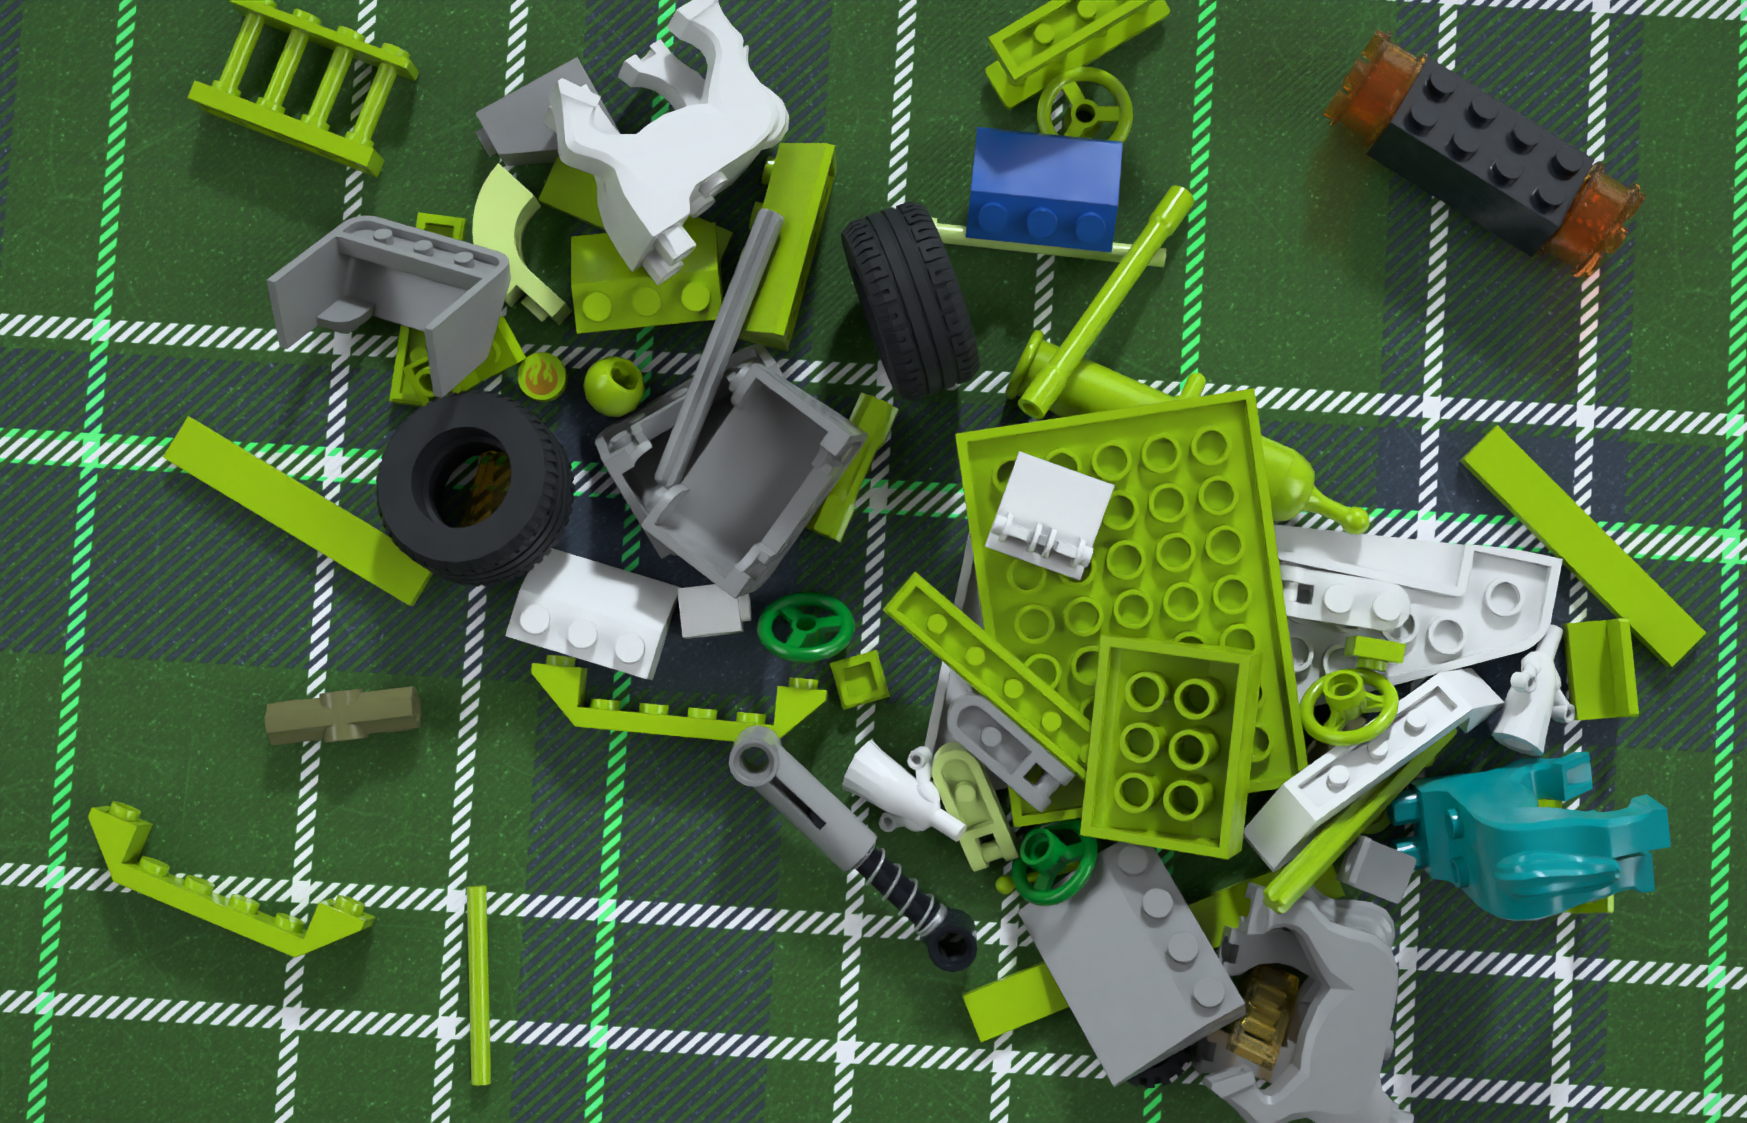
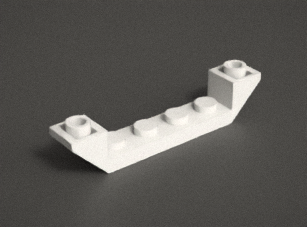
M1472 668L1436 674L1399 701V708L1394 721L1382 734L1362 744L1335 746L1286 781L1245 827L1243 838L1274 873L1295 858L1314 839L1315 829L1457 726L1467 733L1501 709L1505 702Z

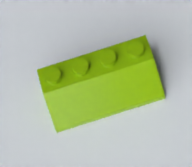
M780 143L776 157H767L762 175V184L768 185L764 203L755 202L749 230L752 229L758 211L762 208L779 213L784 217V222L738 339L788 352L837 171L835 145L828 143Z

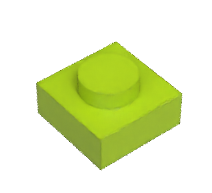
M1358 635L1346 637L1343 656L1357 658V668L1386 672L1387 664H1403L1406 644Z

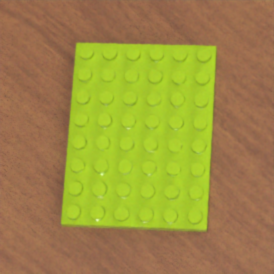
M1255 388L955 434L985 632L1091 722L1101 635L1263 651L1248 793L1279 789L1286 781L1308 766ZM1019 451L1115 485L1092 546L1094 548L1088 566L1084 568L1080 580L985 547ZM1035 763L1024 777L1035 784L1045 770ZM1075 775L1066 786L1060 784L1049 797L1052 802L1042 813L1008 785L1014 827L1082 818L1085 782Z

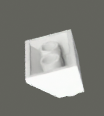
M551 548V553L548 556L545 555L541 563L534 564V568L528 572L519 590L505 636L644 679L653 680L678 601L677 589L681 587Z

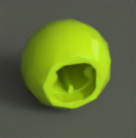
M607 356L593 363L588 369L583 383L588 403L598 413L611 417H621L634 411L640 404L645 391L642 372L630 360L616 356Z

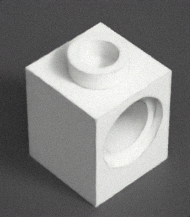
M716 584L677 589L682 637L685 639L744 633L743 622L752 621L749 594L734 599Z

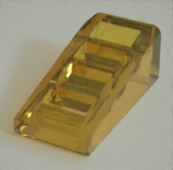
M1270 963L1259 964L1248 969L1241 979L1238 991L1245 1002L1246 1015L1231 1022L1225 1049L1271 1071L1276 1065L1295 1003L1299 978ZM1244 1031H1247L1265 1040L1266 1044L1244 1034Z

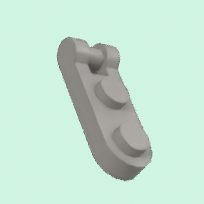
M965 694L954 700L949 707L947 725L949 732L955 740L1041 813L1052 802L1049 797L1060 784L1066 786L1075 776L1071 770L985 697L979 694ZM1037 763L1045 772L1033 784L1024 776Z

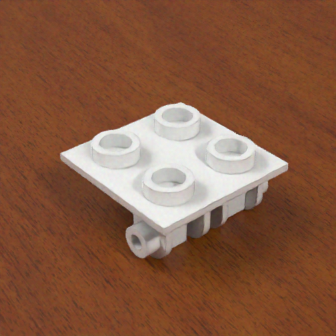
M1019 451L985 547L1080 580L1084 568L1088 566L1094 550L1092 546L1115 485Z

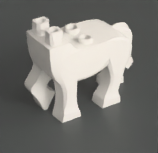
M692 0L675 11L667 26V29L677 38L692 44L705 56L708 66L706 79H703L697 71L678 60L661 39L650 45L651 50L641 60L636 54L625 60L619 72L618 78L627 85L656 91L670 102L675 111L662 115L637 134H620L598 105L600 96L592 93L587 84L580 87L561 78L557 81L549 98L550 106L543 120L544 124L557 133L558 154L561 161L570 167L594 175L597 183V205L604 229L620 256L632 272L643 266L657 285H660L679 272L684 265L681 260L687 257L696 246V243L682 227L689 214L692 218H696L708 210L715 202L714 196L732 185L748 169L761 150L775 146L788 131L789 114L783 100L768 87L761 84L751 71L748 63L749 47L748 45L743 47L742 35L731 25L722 12L719 0Z

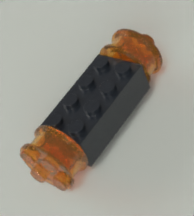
M1377 29L1361 54L1367 58V61L1364 62L1357 58L1342 81V88L1347 92L1343 93L1338 89L1322 115L1330 119L1328 124L1333 126L1339 121L1365 138L1363 146L1368 148L1371 145L1366 155L1530 257L1535 253L1543 256L1549 252L1572 266L1571 275L1575 278L1580 276L1586 279L1589 278L1600 264L1604 256L1603 252L1606 251L1609 254H1613L1626 237L1629 229L1624 227L1623 223L1626 219L1629 220L1633 217L1646 197L1645 194L1640 192V186L1633 183L1626 187L1603 172L1605 165L1601 161L1594 163L1595 160L1431 59L1425 52L1418 57L1391 41L1393 34L1391 31L1388 30L1386 33H1383Z

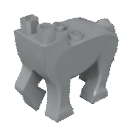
M1248 882L1245 896L1246 898H1251L1248 917H1240L1238 928L1224 925L1220 946L1217 950V956L1229 976L1241 975L1259 964L1281 963L1290 965L1309 977L1298 989L1290 1005L1280 1044L1248 1038L1223 1029H1219L1196 1042L1191 1065L1199 1074L1212 1073L1204 1076L1203 1084L1226 1101L1246 1123H1288L1301 1118H1309L1315 1123H1413L1414 1115L1409 1111L1399 1109V1104L1391 1100L1382 1090L1380 1079L1383 1060H1388L1393 1050L1394 1034L1390 1027L1398 991V966L1392 952L1395 939L1394 921L1387 910L1372 902L1329 898L1319 892L1312 884L1286 913L1276 914L1263 903V890L1266 887ZM1255 1077L1268 1081L1272 1085L1264 1090L1258 1089Z

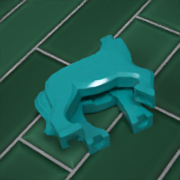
M1572 752L1562 758L1551 759L1521 758L1504 767L1486 772L1415 778L1408 784L1409 789L1402 790L1386 807L1389 821L1393 826L1413 823L1414 836L1392 840L1391 848L1413 856L1416 859L1414 870L1423 869L1432 879L1453 883L1456 888H1461L1483 910L1500 919L1516 922L1539 920L1557 915L1575 906L1600 900L1632 889L1640 893L1655 891L1652 854L1649 851L1671 847L1667 808L1648 794L1631 798L1627 808L1609 812L1539 807L1537 799L1567 801L1593 789L1590 755L1588 752Z

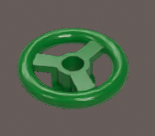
M798 592L778 598L763 610L757 624L758 637L762 645L769 652L779 658L799 663H813L838 654L849 644L855 631V621L848 607L832 596L817 592ZM796 607H818L830 611L835 616L817 618L814 615L803 614ZM779 615L788 621L790 626V633L785 644L779 641L772 632V624ZM839 631L831 641L826 643V632Z
M1081 818L1036 824L1020 841L1021 857L1013 859L1012 879L1017 892L1029 903L1038 906L1057 905L1073 897L1089 880L1096 864L1098 847L1095 837L1080 835ZM1058 829H1070L1078 834L1081 842L1066 846L1051 832ZM1081 860L1074 875L1065 884L1050 891L1056 875L1062 872L1067 864ZM1027 864L1039 873L1033 887L1027 879Z

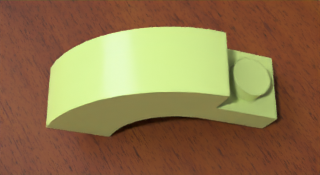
M498 163L484 182L476 201L472 226L473 244L499 251L508 257L511 281L505 302L510 307L525 294L526 297L521 303L536 318L543 322L549 316L560 325L572 312L571 309L528 269L522 252V239L527 223L541 205L527 188Z

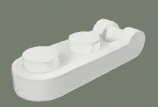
M1280 565L1288 618L1374 631H1390L1402 626L1409 617L1411 611L1409 596L1402 587L1395 583ZM1299 585L1311 586L1308 604L1296 602Z

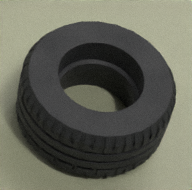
M906 202L897 205L896 209L890 207L882 210L881 214L876 212L867 215L865 219L860 218L849 222L841 233L845 256L871 336L896 395L899 398L914 401L924 397L925 394L929 396L939 392L940 389L946 390L954 387L955 383L962 384L970 381L980 367L976 340L952 264L935 223L925 206Z
M466 390L461 391L459 394L456 392L450 393L447 397H439L436 401L428 402L426 406H421L415 414L407 417L408 419L399 426V430L395 431L392 435L391 441H388L386 451L381 456L382 461L378 466L380 472L376 476L377 485L375 486V492L378 495L376 497V505L379 506L378 513L382 517V525L386 528V533L392 538L393 543L399 547V550L442 579L449 580L455 584L459 583L460 585L475 587L480 585L484 587L491 586L492 583L495 585L502 584L503 581L509 582L514 579V576L520 577L524 575L525 571L532 570L534 564L541 563L544 560L543 557L551 553L552 546L558 544L559 537L563 536L565 532L563 528L569 523L570 519L568 517L572 514L573 507L571 504L574 503L575 497L573 495L575 485L572 483L574 480V474L571 471L572 466L568 461V455L563 449L564 447L557 440L556 436L520 403L509 397H503L498 393L493 394L490 391H483L481 393L478 390H472L471 392ZM491 451L505 452L509 456L511 463V482L507 495L501 505L488 518L475 525L463 528L448 527L442 515V495L451 474L464 461L477 454Z

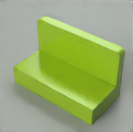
M1629 618L1562 624L1570 704L1575 707L1574 721L1638 717L1639 708Z

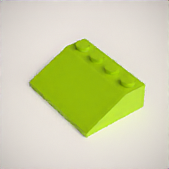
M1101 635L1080 835L1227 860L1242 851L1263 651Z

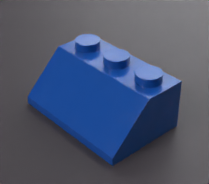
M977 127L966 238L1112 253L1118 210L1123 143L1111 140Z

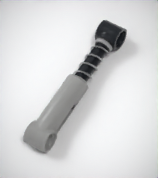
M759 725L747 727L741 731L734 741L729 757L730 771L735 779L746 786H752L843 872L857 870L867 880L866 886L871 883L883 895L882 901H885L887 898L900 911L898 916L904 914L914 924V931H917L918 935L920 934L919 939L928 947L929 958L935 966L948 972L962 971L969 967L976 958L977 930L971 916L962 910L945 907L942 903H934V896L932 894H924L918 888V881L916 879H908L901 872L902 867L900 863L892 864L885 857L884 848L876 849L877 835L782 747L781 740L774 731ZM749 747H759L766 752L769 760L760 765L752 764L746 760L743 751ZM948 933H957L965 941L959 946L949 947L944 945L940 939Z

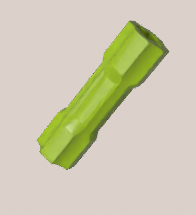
M860 393L849 420L865 431L868 437L856 457L805 528L841 543L855 512L857 494L876 452L887 440L898 415V408L877 397Z

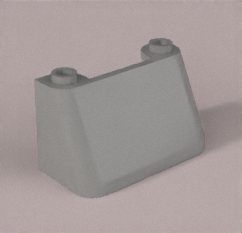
M754 344L731 355L682 481L733 409L734 405L730 403L733 392L729 390V386L733 378L744 366L747 365L751 368L753 363H761L785 379L777 363L764 345ZM693 377L614 422L595 438V444L603 464L640 525L649 515L645 511V507L654 493L661 487L667 490L670 489V487L655 481L654 475ZM644 529L661 559L670 554L677 555Z
M753 363L751 368L747 365L744 366L733 378L729 386V390L733 392L730 402L734 405L733 409L681 484L674 485L669 490L661 487L650 498L645 507V511L649 515L641 525L643 529L734 599L756 591L771 576L856 457L868 437V434L853 422L761 363Z

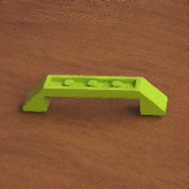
M546 655L545 664L532 663L531 668L532 675L575 727L735 741L741 731L756 725L768 727L781 739L827 701L828 695L827 690H818V680L789 677L788 687L777 686L774 725L765 724L766 714L737 712L736 721L717 720V710L688 707L687 717L668 715L669 705L640 703L639 712L619 710L620 701L591 698L590 708L584 707L587 668L575 667L576 657Z
M112 801L111 806L92 807L88 815L113 882L292 957H299L373 925L376 918L363 912L366 906L364 903L348 896L337 895L336 900L330 898L319 902L306 931L303 929L305 922L294 916L277 913L273 917L258 911L260 904L257 901L239 894H232L229 899L213 892L215 885L205 879L187 875L184 880L169 874L170 866L157 859L142 856L141 860L138 861L153 824L140 819L141 811L137 808Z

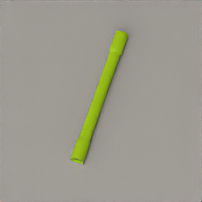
M1176 185L1170 187L1150 215L1146 227L1049 363L1039 371L1019 399L1018 405L1025 414L1034 419H1043L1065 388L1067 379L1140 275L1167 237L1174 233L1194 205V197L1188 190Z

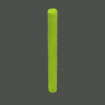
M485 885L467 886L471 1085L475 1086L491 1084L487 889Z

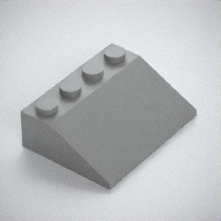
M1117 842L1097 854L1096 864L1089 880L1073 897L1053 906H1038L1028 903L1017 911L1113 1087L1118 1086L1246 1015L1245 1002L1154 847ZM1076 870L1053 885L1050 891L1065 884L1074 875Z

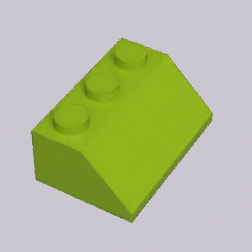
M716 222L682 226L696 243V246L687 257L681 260L684 263L681 270L660 285L655 283L643 266L632 272L607 233L572 236L571 288L577 334L716 320L724 300Z

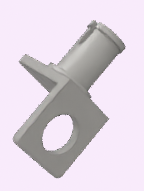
M1359 835L1347 848L1336 880L1398 904L1403 899L1416 864V859L1413 856L1372 841L1371 838Z

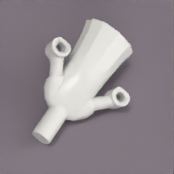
M1550 624L1546 634L1538 642L1536 650L1530 652L1521 660V672H1515L1511 677V687L1507 693L1498 723L1491 735L1496 741L1507 748L1531 756L1543 755L1550 718L1562 723H1572L1575 720V707L1568 702L1560 689L1562 686L1561 679L1554 664V658L1563 634V629Z
M873 740L863 745L854 756L844 776L842 790L856 794L886 811L882 814L879 821V826L883 831L891 832L896 828L906 827L911 831L918 832L932 826L957 842L967 828L966 824L941 809L939 791L934 781H931L930 762L932 760V753L927 747L920 746L911 751L908 756V765L916 771V777L883 752Z

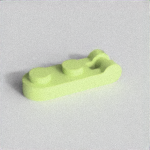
M959 742L947 743L940 747L933 759L931 771L933 781L947 813L967 825L959 841L972 870L976 872L988 868L989 862L1000 858L1010 861L1021 857L1017 836L1008 823L984 764ZM992 833L995 837V840L985 843L979 839V837Z

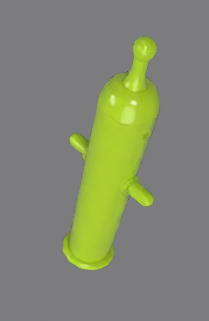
M1035 330L1032 333L1006 387L1005 397L1007 399H1014L1016 395L1021 397L1039 371L1049 363L1059 349V346L1043 340V331ZM1083 357L1067 379L1065 388L1048 411L1060 417L1199 397L1205 388L1206 380L1201 373L1189 375L1181 394L1173 397ZM1261 435L1273 521H1288L1296 517L1300 512H1312L1341 524L1343 530L1351 535L1362 534L1368 529L1370 517L1364 509L1360 507L1348 508L1326 497L1315 487V471L1300 453Z

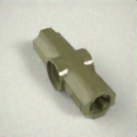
M412 686L364 692L363 689L321 693L319 698L275 702L267 704L264 717L266 734L270 739V744L282 745L323 739L324 743L368 738V734L412 730L420 728L422 714L420 698L418 697L416 687Z

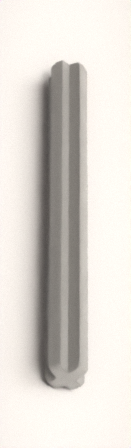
M762 208L758 211L654 475L655 481L671 488L682 481L780 233L784 217L772 210Z

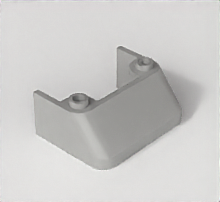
M357 216L341 223L268 278L267 285L279 347L289 349L317 325L332 329L338 333H349L358 329L360 325L372 316L424 331L433 395L443 398L488 357L511 281L508 257L499 251L376 216Z

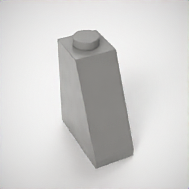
M578 57L476 112L483 128L475 132L489 157L498 153L506 166L553 163L556 161V158L559 157L557 133L544 124L543 120L550 106L549 98L557 81L563 78L580 87L587 84L589 90L598 95ZM600 98L598 105L600 106L604 114L607 116L611 124L619 132L614 121L612 120L610 114L608 113L605 105L603 104Z

